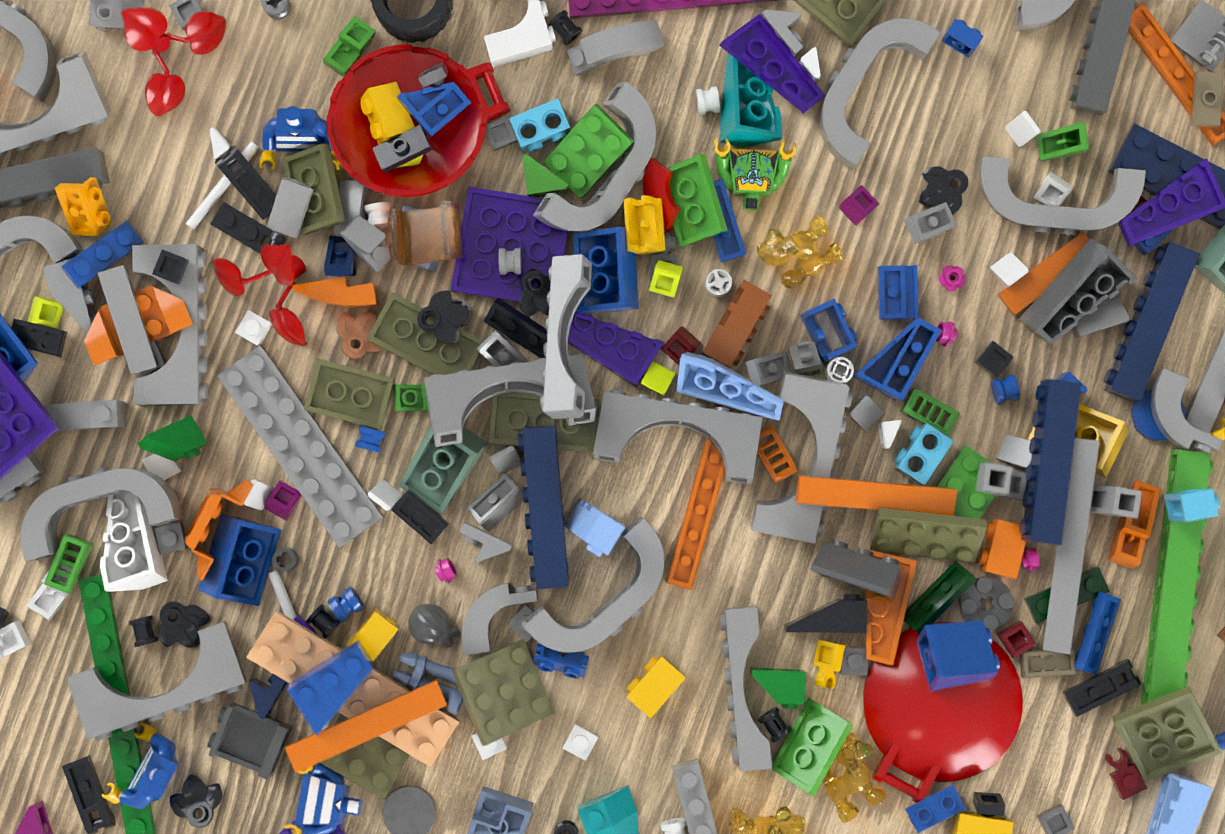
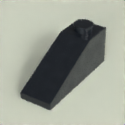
M844 594V599H835L785 624L784 631L867 633V600L860 599V594Z

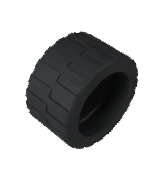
M370 0L382 27L391 36L393 35L401 41L405 40L411 43L423 42L429 38H434L441 30L443 31L452 16L453 0H436L433 8L426 15L413 20L400 19L394 16L388 7L387 0Z

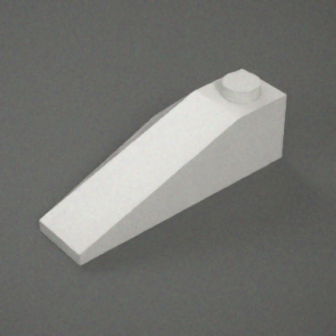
M129 491L108 496L106 516L108 517L107 530L103 535L105 547L104 555L100 560L105 591L143 590L168 581L163 556L159 552L153 526L149 525L142 501Z

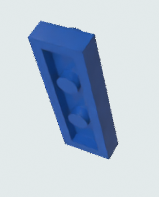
M720 179L714 181V186L728 231L717 234L713 238L721 263L746 256L747 253L724 181Z
M126 221L63 264L61 269L79 289L98 276L99 272L105 271L131 253L132 245H142L144 241L129 222Z
M1099 591L1092 605L1093 611L1089 623L1084 629V639L1081 648L1076 654L1074 668L1097 675L1121 599Z

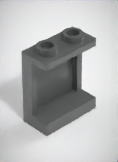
M234 702L228 705L227 708L223 707L217 722L221 723L217 733H212L207 747L211 748L208 756H219L259 772V777L268 780L273 776L292 725L269 716L263 720L258 716L257 711Z

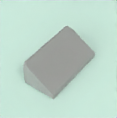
M283 178L267 227L290 237L298 238L314 189L296 179Z
M1119 297L1101 302L1097 305L1098 309L1091 315L1086 314L1080 318L1078 325L1072 328L1075 338L1130 321L1129 315Z
M505 473L472 502L467 509L486 531H490L523 501V491Z

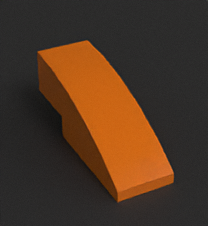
M339 277L292 285L293 291L324 304L345 308L380 307L377 286L374 283L350 286L349 279Z
M1135 480L1131 487L1132 490L1142 491L1138 518H1119L1107 561L1130 569H1134L1141 563L1145 541L1151 534L1161 488Z

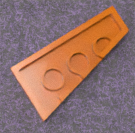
M866 549L873 552L872 557L883 560V556L899 560L898 566L904 568L894 599L865 590V600H867L866 659L893 666L917 561Z

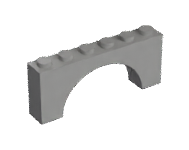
M85 51L59 59L56 67L60 77V90L57 100L46 112L32 120L21 123H0V157L4 156L7 150L13 148L16 151L24 150L31 146V142L41 140L42 143L56 138L58 133L65 131L66 134H71L79 131L82 125L91 123L92 126L106 121V117L110 113V107Z
M197 244L132 245L133 272L138 275L157 278L174 296L184 300L193 325L181 329L176 350L162 368L148 376L134 378V405H204V399L208 397V385L204 383V372L208 370L207 357L204 356V346L207 345V331L203 330V320L207 318V306L203 304V293L207 291L206 278L203 277V267H206L207 261L206 252L202 251V247ZM162 249L189 260L180 285L152 274Z
M568 354L571 369L578 383L585 391L584 417L566 418L568 426L595 422L596 407L583 354ZM546 358L525 363L514 362L510 365L499 367L488 366L484 369L473 371L461 370L453 374H435L424 378L425 395L435 447L462 443V429L466 418L476 406L493 396L511 392H522L541 397L544 394L545 384L542 379V372L546 368Z
M784 371L779 398L794 405L805 414L812 425L815 435V457L807 476L834 478L835 470L832 469L833 460H838L841 444L837 443L839 433L844 434L847 418L843 417L845 407H850L853 392L849 391L850 387L844 383ZM797 489L780 499L771 501L756 500L751 529L756 532L815 544L816 536L821 537L824 521H820L822 511H827L828 506L796 503Z
M610 390V393L604 392L593 459L620 464L624 450L639 434L659 426H681L702 434L713 443L724 462L725 481L751 485L755 470L762 417H757L756 414L742 411L741 414L733 413L725 407H715L714 410L704 408V405L692 402L689 405L678 404L677 400L670 398L658 401L652 400L651 396L645 394H637L636 397L627 396L625 392L620 390Z
M227 621L198 631L200 653L197 664L190 676L180 686L167 693L152 697H136L124 694L105 681L98 667L67 677L87 740L95 737L96 741H100L113 736L111 731L122 728V731L125 732L138 727V721L148 718L149 722H153L165 717L164 712L174 709L175 713L191 708L190 703L200 699L201 704L216 699V693L226 690L227 694H231L243 689L241 684H244L247 679Z

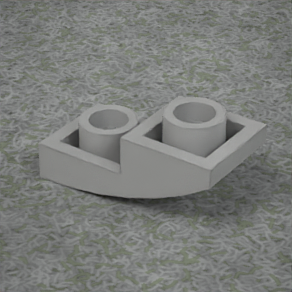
M340 181L339 194L345 222L334 225L336 237H342L339 233L357 215L364 219L366 218L363 207L368 188L357 181Z

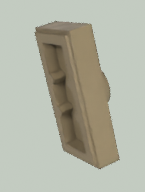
M1200 71L1194 73L1191 126H1220L1224 73Z
M1071 647L1070 654L1043 649L1027 650L1020 655L1021 677L1077 675V670L1074 668L1076 663L1075 648Z

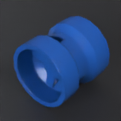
M352 586L345 589L340 597L334 596L328 600L332 612L341 623L349 619L351 613H358L365 609L360 596Z

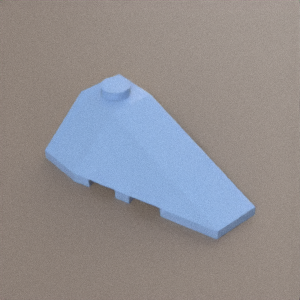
M686 352L681 356L677 384L678 393L770 419L780 420L784 402L781 398L714 359Z

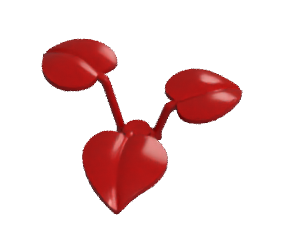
M135 7L121 10L124 33L128 44L137 51L152 49V54L157 58L164 71V75L160 73L151 75L146 84V102L153 115L162 116L176 108L182 102L186 90L181 77L175 74L170 75V71L160 52H164L169 48L170 40L183 43L190 42V49L195 54L203 55L212 52L221 43L225 34L226 20L223 16L211 11H200L193 14L185 26V32L188 37L183 38L171 33H165L168 28L167 19L156 9Z
M269 244L262 247L261 258L268 270L246 279L241 278L239 268L231 261L223 258L212 260L214 271L220 284L232 295H242L245 292L243 284L251 283L270 274H273L280 284L286 285L287 288L277 302L276 309H272L269 312L271 323L276 332L286 341L299 346L308 344L305 341L304 330L298 317L289 309L282 308L283 302L293 288L292 285H297L295 280L306 272L304 262L298 256L292 255L290 244Z

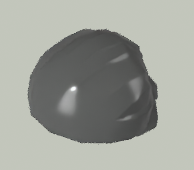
M421 604L417 606L408 619L411 635L421 643H440L446 647H452L453 643L450 638L458 637L461 634L455 626L450 627L446 612L435 604Z

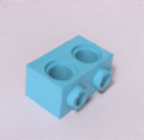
M558 98L509 118L522 152L528 150L529 153H533L542 149V144L549 141L553 143L560 142L571 131ZM552 117H556L561 121L560 125L554 129L546 125L547 120ZM527 127H532L536 130V134L533 138L527 139L522 136V131Z
M927 423L922 424L921 427L917 425L909 436V439L912 441L907 449L901 448L894 459L897 462L894 469L922 486H925L953 443L952 439ZM925 435H931L934 438L935 444L930 450L923 446L922 441ZM911 457H916L920 461V468L916 472L911 471L908 467V461Z
M1191 489L1164 495L1169 521L1188 522L1218 516L1217 509L1220 508V502L1213 489Z

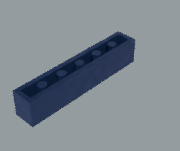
M1173 242L1165 243L1156 249L1152 259L1155 262L1153 269L1147 272L1143 280V285L1145 286L1143 294L1137 297L1133 306V310H1136L1133 319H1130L1125 325L1123 334L1126 336L1123 344H1119L1115 350L1113 358L1116 361L1113 369L1110 368L1105 375L1104 383H1106L1104 391L1133 403L1142 400L1200 253Z
M1046 379L1041 380L1037 386L1036 400H1038V406L1032 419L1033 427H1035L1034 438L1031 439L1029 444V452L1032 454L1031 463L1026 469L1028 487L1022 500L1025 511L1024 518L1021 519L1019 525V532L1022 534L1021 540L1062 545L1081 383Z
M556 424L523 427L522 434H518L519 450H524L525 460L520 461L521 476H526L527 487H523L524 503H529V513H525L526 529H531L532 540H527L528 555L534 558V566H530L531 582H536V589L568 587L569 573Z

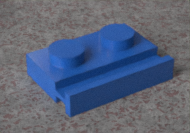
M917 265L878 266L879 320L918 318Z

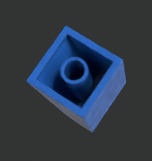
M983 620L926 625L916 639L930 691L993 679L1000 668L999 659L996 654L992 653L990 646L992 644L991 632L989 628H985Z

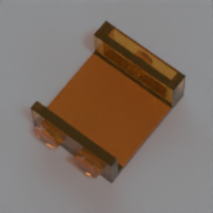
M450 200L442 201L441 207L401 212L396 208H390L388 229L392 235V243L389 245V252L394 262L404 266L463 258L459 205Z

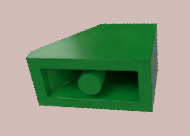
M192 415L147 434L138 443L140 449L176 462L183 458L189 461L200 455L199 449L207 441Z
M750 667L751 675L778 704H782V708L798 709V704L805 705L806 672L804 670Z

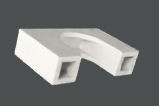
M527 0V13L518 25L484 36L493 67L553 51L552 42H555L556 38L553 27H547L544 17L549 16L545 1Z

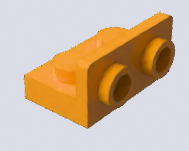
M90 177L82 184L60 183L55 187L72 235L98 236L112 224L110 214L95 177Z

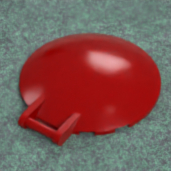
M412 44L393 45L365 55L349 68L350 70L341 81L337 82L330 97L326 118L327 133L337 160L357 182L381 194L395 197H416L441 190L460 178L470 168L481 150L487 122L506 115L511 109L508 102H504L493 76L494 69L490 62L466 69L462 64L460 65L451 59L448 54L431 47L427 49L413 47ZM444 62L448 69V74L444 78L445 82L442 84L454 82L470 100L471 104L432 137H429L425 132L432 151L422 156L420 164L398 167L384 174L373 150L379 144L377 139L373 138L369 119L361 109V97L368 88L397 82L401 93L419 91L423 89L418 79L420 72ZM478 79H484L494 105L487 107L476 81ZM410 115V117H411V119H412V122H413V124H414V127L418 126L419 124H418V123L416 122V120Z
M946 621V622H934L933 624H944V623H955V622H948V621ZM911 628L900 634L893 666L875 661L872 662L863 689L864 717L870 735L883 753L872 779L879 783L881 781L909 795L912 797V801L917 803L925 799L934 781L952 782L973 777L991 767L1004 755L1019 729L1023 711V695L1020 679L1011 659L993 639L990 646L992 653L997 655L1000 664L998 673L993 679L930 691L916 641L919 635ZM890 765L921 780L918 787L916 788L887 772Z

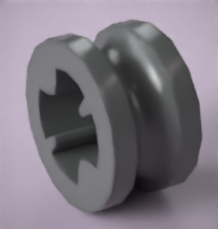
M280 548L274 553L272 563L279 571H290L297 566L298 555L291 548ZM285 552L289 553L288 557H292V562L287 563L286 567L281 565L283 562H279V556H284Z

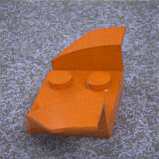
M154 285L134 292L150 342L159 341L193 325L184 300L162 291ZM108 304L103 305L98 310L84 341L94 366L124 355Z
M247 479L228 492L223 489L210 488L185 534V543L191 548L193 553L198 555L196 575L201 581H203L214 558L197 544L198 542L203 543L210 531L208 523L211 517L216 519L223 506L221 504L222 501H220L222 497L240 506L243 505L253 486Z

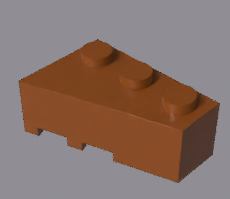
M743 280L704 348L702 355L716 360L729 369L732 364L738 366L744 355L741 349L745 342L751 343L757 332L754 326L758 319L763 320L768 313L770 306L767 303L772 295Z

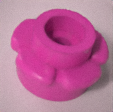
M953 265L943 268L939 281L946 290L955 291L965 284L962 268L959 266L953 267ZM953 275L955 280H951L950 276Z
M951 321L947 323L940 322L937 328L942 331L936 342L942 343L943 347H947L949 343H954L956 340L957 328H955L954 323Z
M1025 547L1021 564L1023 569L1028 568L1030 573H1033L1035 569H1040V562L1036 548L1028 549V547Z
M449 558L442 561L441 559L437 560L438 566L434 569L439 580H445L447 583L452 582V579L457 577L452 561Z

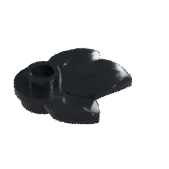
M934 166L925 170L922 176L928 185L921 192L920 204L937 206L947 202L952 215H954L962 206V194L966 191L969 183L967 175L961 170L947 171L940 166ZM958 178L960 186L957 188L951 187L950 180Z
M536 270L528 271L521 279L523 293L519 302L520 308L527 318L532 317L538 310L549 316L547 294L550 291L551 281L549 275L544 276V274ZM533 279H536L538 281V287L536 289L533 288L531 285V281Z
M449 290L434 294L430 299L429 305L419 312L417 322L423 331L433 333L440 342L456 343L461 341V335L457 327L466 322L471 312L463 305L451 303L452 296ZM430 315H434L436 321L434 324L429 325L427 318Z
M176 601L168 602L160 610L162 624L158 630L159 639L166 647H170L177 641L185 647L195 648L199 644V630L197 627L207 624L211 619L208 613L197 605L184 606ZM170 612H176L178 614V618L170 619L168 614Z
M192 774L185 780L182 794L170 796V806L178 817L187 818L192 826L197 828L206 827L213 819L214 809L221 803V786L219 783L206 787L199 777ZM202 809L203 815L201 818L197 819L196 812L197 810Z

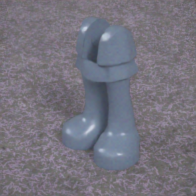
M402 653L399 661L415 667L413 675L400 670H395L393 674L394 679L404 687L409 686L412 690L432 682V680L424 677L426 673L457 685L452 670L455 668L437 664L428 660L427 657H420L418 653ZM438 683L447 702L448 711L457 715L463 703L460 690Z

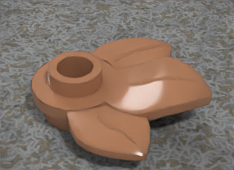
M346 312L339 316L336 332L342 339L341 348L347 357L358 359L363 357L366 352H377L382 349L367 340L377 320L375 312H364L357 316L356 319ZM356 341L360 344V347L354 349L350 343Z

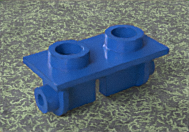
M538 643L533 662L542 671L552 672L555 670L563 672V675L566 677L577 679L579 677L584 678L590 656L585 655V652L579 651L566 652L565 657L560 656V651L547 648Z
M951 785L905 810L917 833H920L960 813L966 808L954 785Z

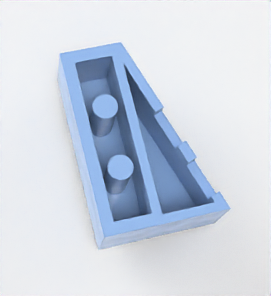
M579 498L564 522L566 528L588 543L586 549L599 557L602 553L608 556L625 528L624 525Z

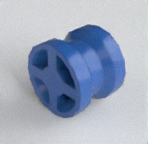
M1008 375L1003 380L997 378L991 380V389L997 405H1002L1007 400H1020V390L1014 375Z
M360 426V438L355 442V447L380 453L382 449L380 442L385 437L386 432Z

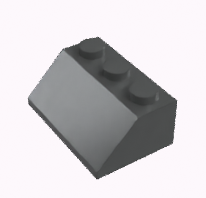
M834 539L831 544L823 543L811 565V571L882 596L895 598L904 571L903 567L898 566L899 560L883 556V560L872 557L873 552L859 547L857 552L847 549L848 544Z

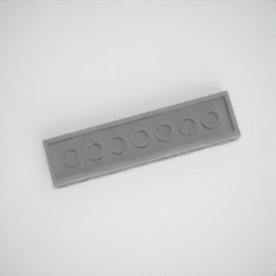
M259 345L217 375L339 548L346 545L384 517L372 499L368 497L367 492L310 412L303 410L305 405L263 346Z

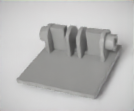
M90 0L89 25L96 26V30L105 31L106 27L124 29L121 10L144 7V0Z
M1200 0L1170 40L1210 72H1213L1225 56V16L1204 0Z

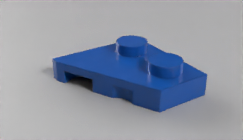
M454 82L442 84L438 87L423 88L415 92L400 93L397 96L399 102L416 122L422 126L429 137H432L471 104L470 100Z

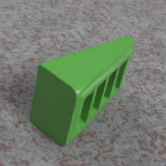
M916 388L911 389L900 411L922 424L927 423L946 436L949 435L960 413ZM919 398L922 402L917 412L912 409ZM927 403H929L931 407L926 417L921 414ZM935 409H941L935 422L931 421L930 419ZM946 412L950 416L945 426L942 427L939 424Z
M64 534L44 584L70 594L90 554L93 543L70 534ZM70 545L81 548L80 552L69 549ZM65 555L77 558L76 562L64 559ZM62 564L72 568V572L69 573L59 568ZM58 574L68 578V582L64 583L54 578Z

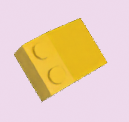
M1079 404L1075 438L1100 441L1096 474L1106 478L1127 437L1129 429L1124 421ZM1035 427L1028 438L1029 441L1034 438Z

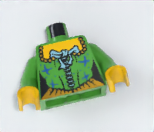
M725 138L726 145L719 148L717 139H715L713 145L717 152V174L720 179H723L725 187L732 190V195L744 196L743 210L758 211L759 197H769L771 191L778 190L788 176L792 161L791 157L796 152V143L794 142L791 150H785L783 148L785 140L781 141V155H779V151L730 149L731 146L728 138Z

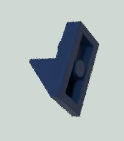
M329 236L324 264L325 276L342 277L356 276L357 253L343 237Z
M273 673L268 680L271 684L270 686L256 678L249 680L258 716L263 720L270 715L288 683Z

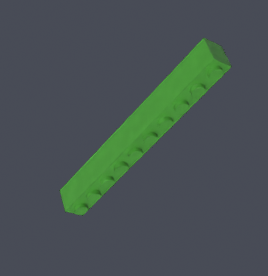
M1171 450L1166 494L1191 489H1210L1207 485L1208 476L1213 471V461L1210 460L1211 454L1187 450ZM1166 503L1164 504L1141 705L1183 689L1188 683V673L1185 671L1186 663L1191 657L1189 637L1194 631L1192 612L1198 600L1195 586L1196 581H1199L1201 575L1198 561L1199 555L1202 554L1204 549V541L1201 539L1202 528L1204 529L1206 526L1207 518L1188 522L1169 521Z

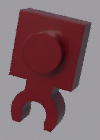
M1118 748L1117 750L1120 754L1118 761H1113L1112 756L1109 754L1105 755V760L1110 766L1115 768L1116 771L1109 775L1120 798L1125 800L1147 789V786L1136 764L1131 763L1127 765L1128 755L1126 751Z

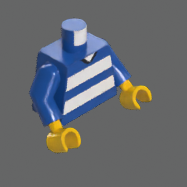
M290 106L287 109H277V117L271 118L263 127L262 149L265 151L260 156V168L263 169L264 161L272 162V170L275 169L276 154L273 150L279 152H301L323 143L329 144L332 161L336 164L337 170H339L341 164L331 148L327 133V121L323 120L316 110L298 109L295 106Z
M140 723L144 727L143 733L138 734L135 732V737L150 742L151 745L129 786L123 791L113 783H108L107 786L112 788L111 792L108 795L102 794V797L113 804L120 802L127 806L143 809L149 803L160 800L178 766L175 757L176 745L160 733H157L155 727L145 723Z
M317 763L298 772L303 774L295 824H286L282 828H291L292 834H329L336 829L338 824L344 823L346 814L359 816L362 800L349 798L350 786L344 784V777L323 764Z

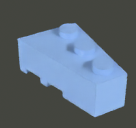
M1173 772L1163 775L1147 834H1194L1213 788L1196 779Z

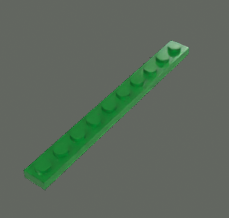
M102 575L78 579L94 666L98 667L100 674L109 685L124 694L130 695L111 591H105ZM122 728L111 731L113 736L108 737L117 787L123 791L129 786L142 761L139 739L135 737L137 728L125 732L122 731ZM120 803L126 834H156L151 803L143 809H137Z

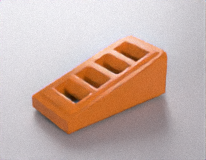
M770 425L760 431L759 440L770 434L773 439L761 446L758 443L757 454L773 484L798 472V469L773 425ZM774 444L777 445V449L766 455L764 454V449ZM780 453L782 454L783 458L772 464L768 461L770 458ZM784 463L788 465L784 470L775 473L774 468Z

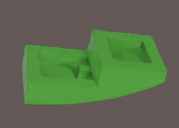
M354 16L339 34V40L323 58V63L344 77L350 70L349 68L364 53L376 34V30Z

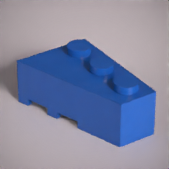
M919 317L914 319L852 377L897 402L903 401L942 330Z
M360 640L289 683L287 691L316 736L373 670V661Z

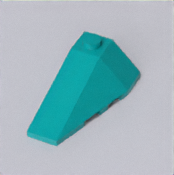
M727 53L720 113L721 143H726L725 138H728L731 145L748 147L780 141L782 139V118L779 106L775 107L771 96L773 89L729 53Z
M628 785L578 804V813L586 834H639L638 811Z

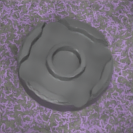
M402 786L393 791L385 801L382 811L383 821L388 831L392 834H427L436 818V805L431 795L423 788Z

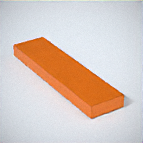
M1084 231L998 294V297L1013 316L1036 300L1088 242L1089 238Z

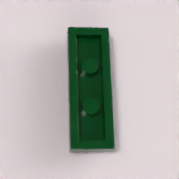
M955 561L906 610L903 621L919 635L926 625H932L977 579L960 563Z
M1094 567L1082 573L1077 606L1096 598L1099 591L1103 593L1110 592L1099 567ZM1051 587L1024 598L1034 623L1047 619Z

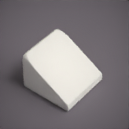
M814 47L801 57L799 63L814 82L817 83L821 74L817 48Z
M1023 111L1005 126V130L1018 147H1022L1041 132L1027 111Z
M212 127L210 129L214 159H223L230 153L229 150L232 146L216 128Z
M1050 172L1034 198L1044 205L1061 206L1071 192L1072 185Z
M1012 252L989 267L1004 289L1029 272L1027 267Z
M902 420L878 424L880 447L882 449L891 447Z
M152 454L142 460L149 472L159 476L164 481L182 471L177 461L175 462L156 454Z
M259 479L251 480L253 486L243 504L262 511L265 507L266 499L274 488Z
M382 480L369 491L368 497L386 511H390L401 499L402 493L385 480Z

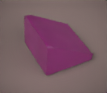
M861 185L839 205V209L854 225H858L879 203Z
M279 480L266 499L264 508L287 521L302 495L298 490Z

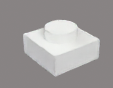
M248 310L235 333L259 346L270 330L272 323Z
M574 724L562 749L586 761L598 739V735Z
M478 734L472 735L482 760L508 748L504 738L482 746Z

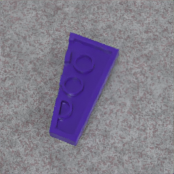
M761 14L747 22L719 45L803 114L826 96Z
M1204 159L1118 222L1128 247L1225 209L1224 195L1208 159Z
M577 311L574 313L568 336V344L634 387H636L664 344V341L648 338L641 333L628 331L618 327V325L594 319L590 315Z

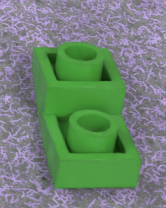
M424 384L394 385V412L428 411Z

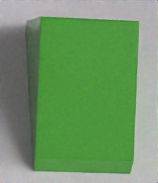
M1085 122L1036 135L1040 161L1080 156L1089 149Z
M525 153L522 158L528 196L544 197L547 193H556L558 195L564 194L569 190L567 183Z

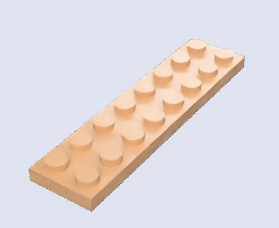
M275 610L246 658L290 683L339 653L342 649ZM373 668L337 712L347 718H351L411 690ZM440 708L386 732L379 737L431 767L458 725L459 719Z

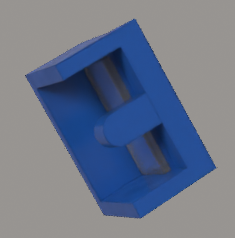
M835 298L800 315L812 342H815L818 355L823 363L857 347L855 343L857 341L856 334L851 327L848 328L844 320L846 317L845 311L840 303H836Z

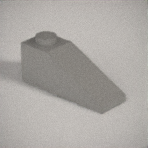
M104 400L45 405L47 411L60 426L57 431L126 428L125 401Z

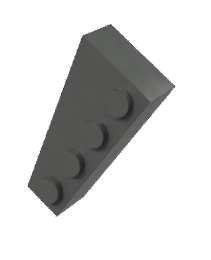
M1090 238L1019 320L1036 336L1051 345L1078 325L1080 318L1086 314L1091 315L1098 309L1097 305L1107 298L1112 299L1120 293L1118 289L1126 283L1132 284L1137 278L1109 248Z

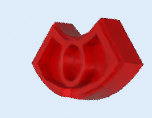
M650 158L645 167L643 177L644 196L662 199L664 232L670 231L681 209L674 202L671 194L670 180L673 171L655 158Z

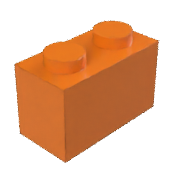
M993 519L992 523H988L985 532V538L988 539L986 548L981 550L978 564L981 565L980 570L1017 579L1026 541L1021 540L1022 534L1019 532V524L1000 519Z

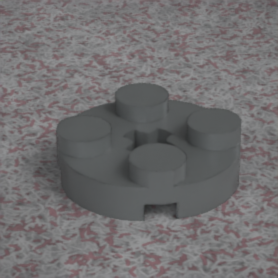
M992 577L976 578L977 580L959 597L960 613L966 622L983 620L985 628L995 630L1005 624L1010 618L1014 598L1008 587L1000 580ZM989 596L992 599L990 602L992 607L990 609L986 608L983 611L981 610L982 604L979 600L981 598L987 599Z

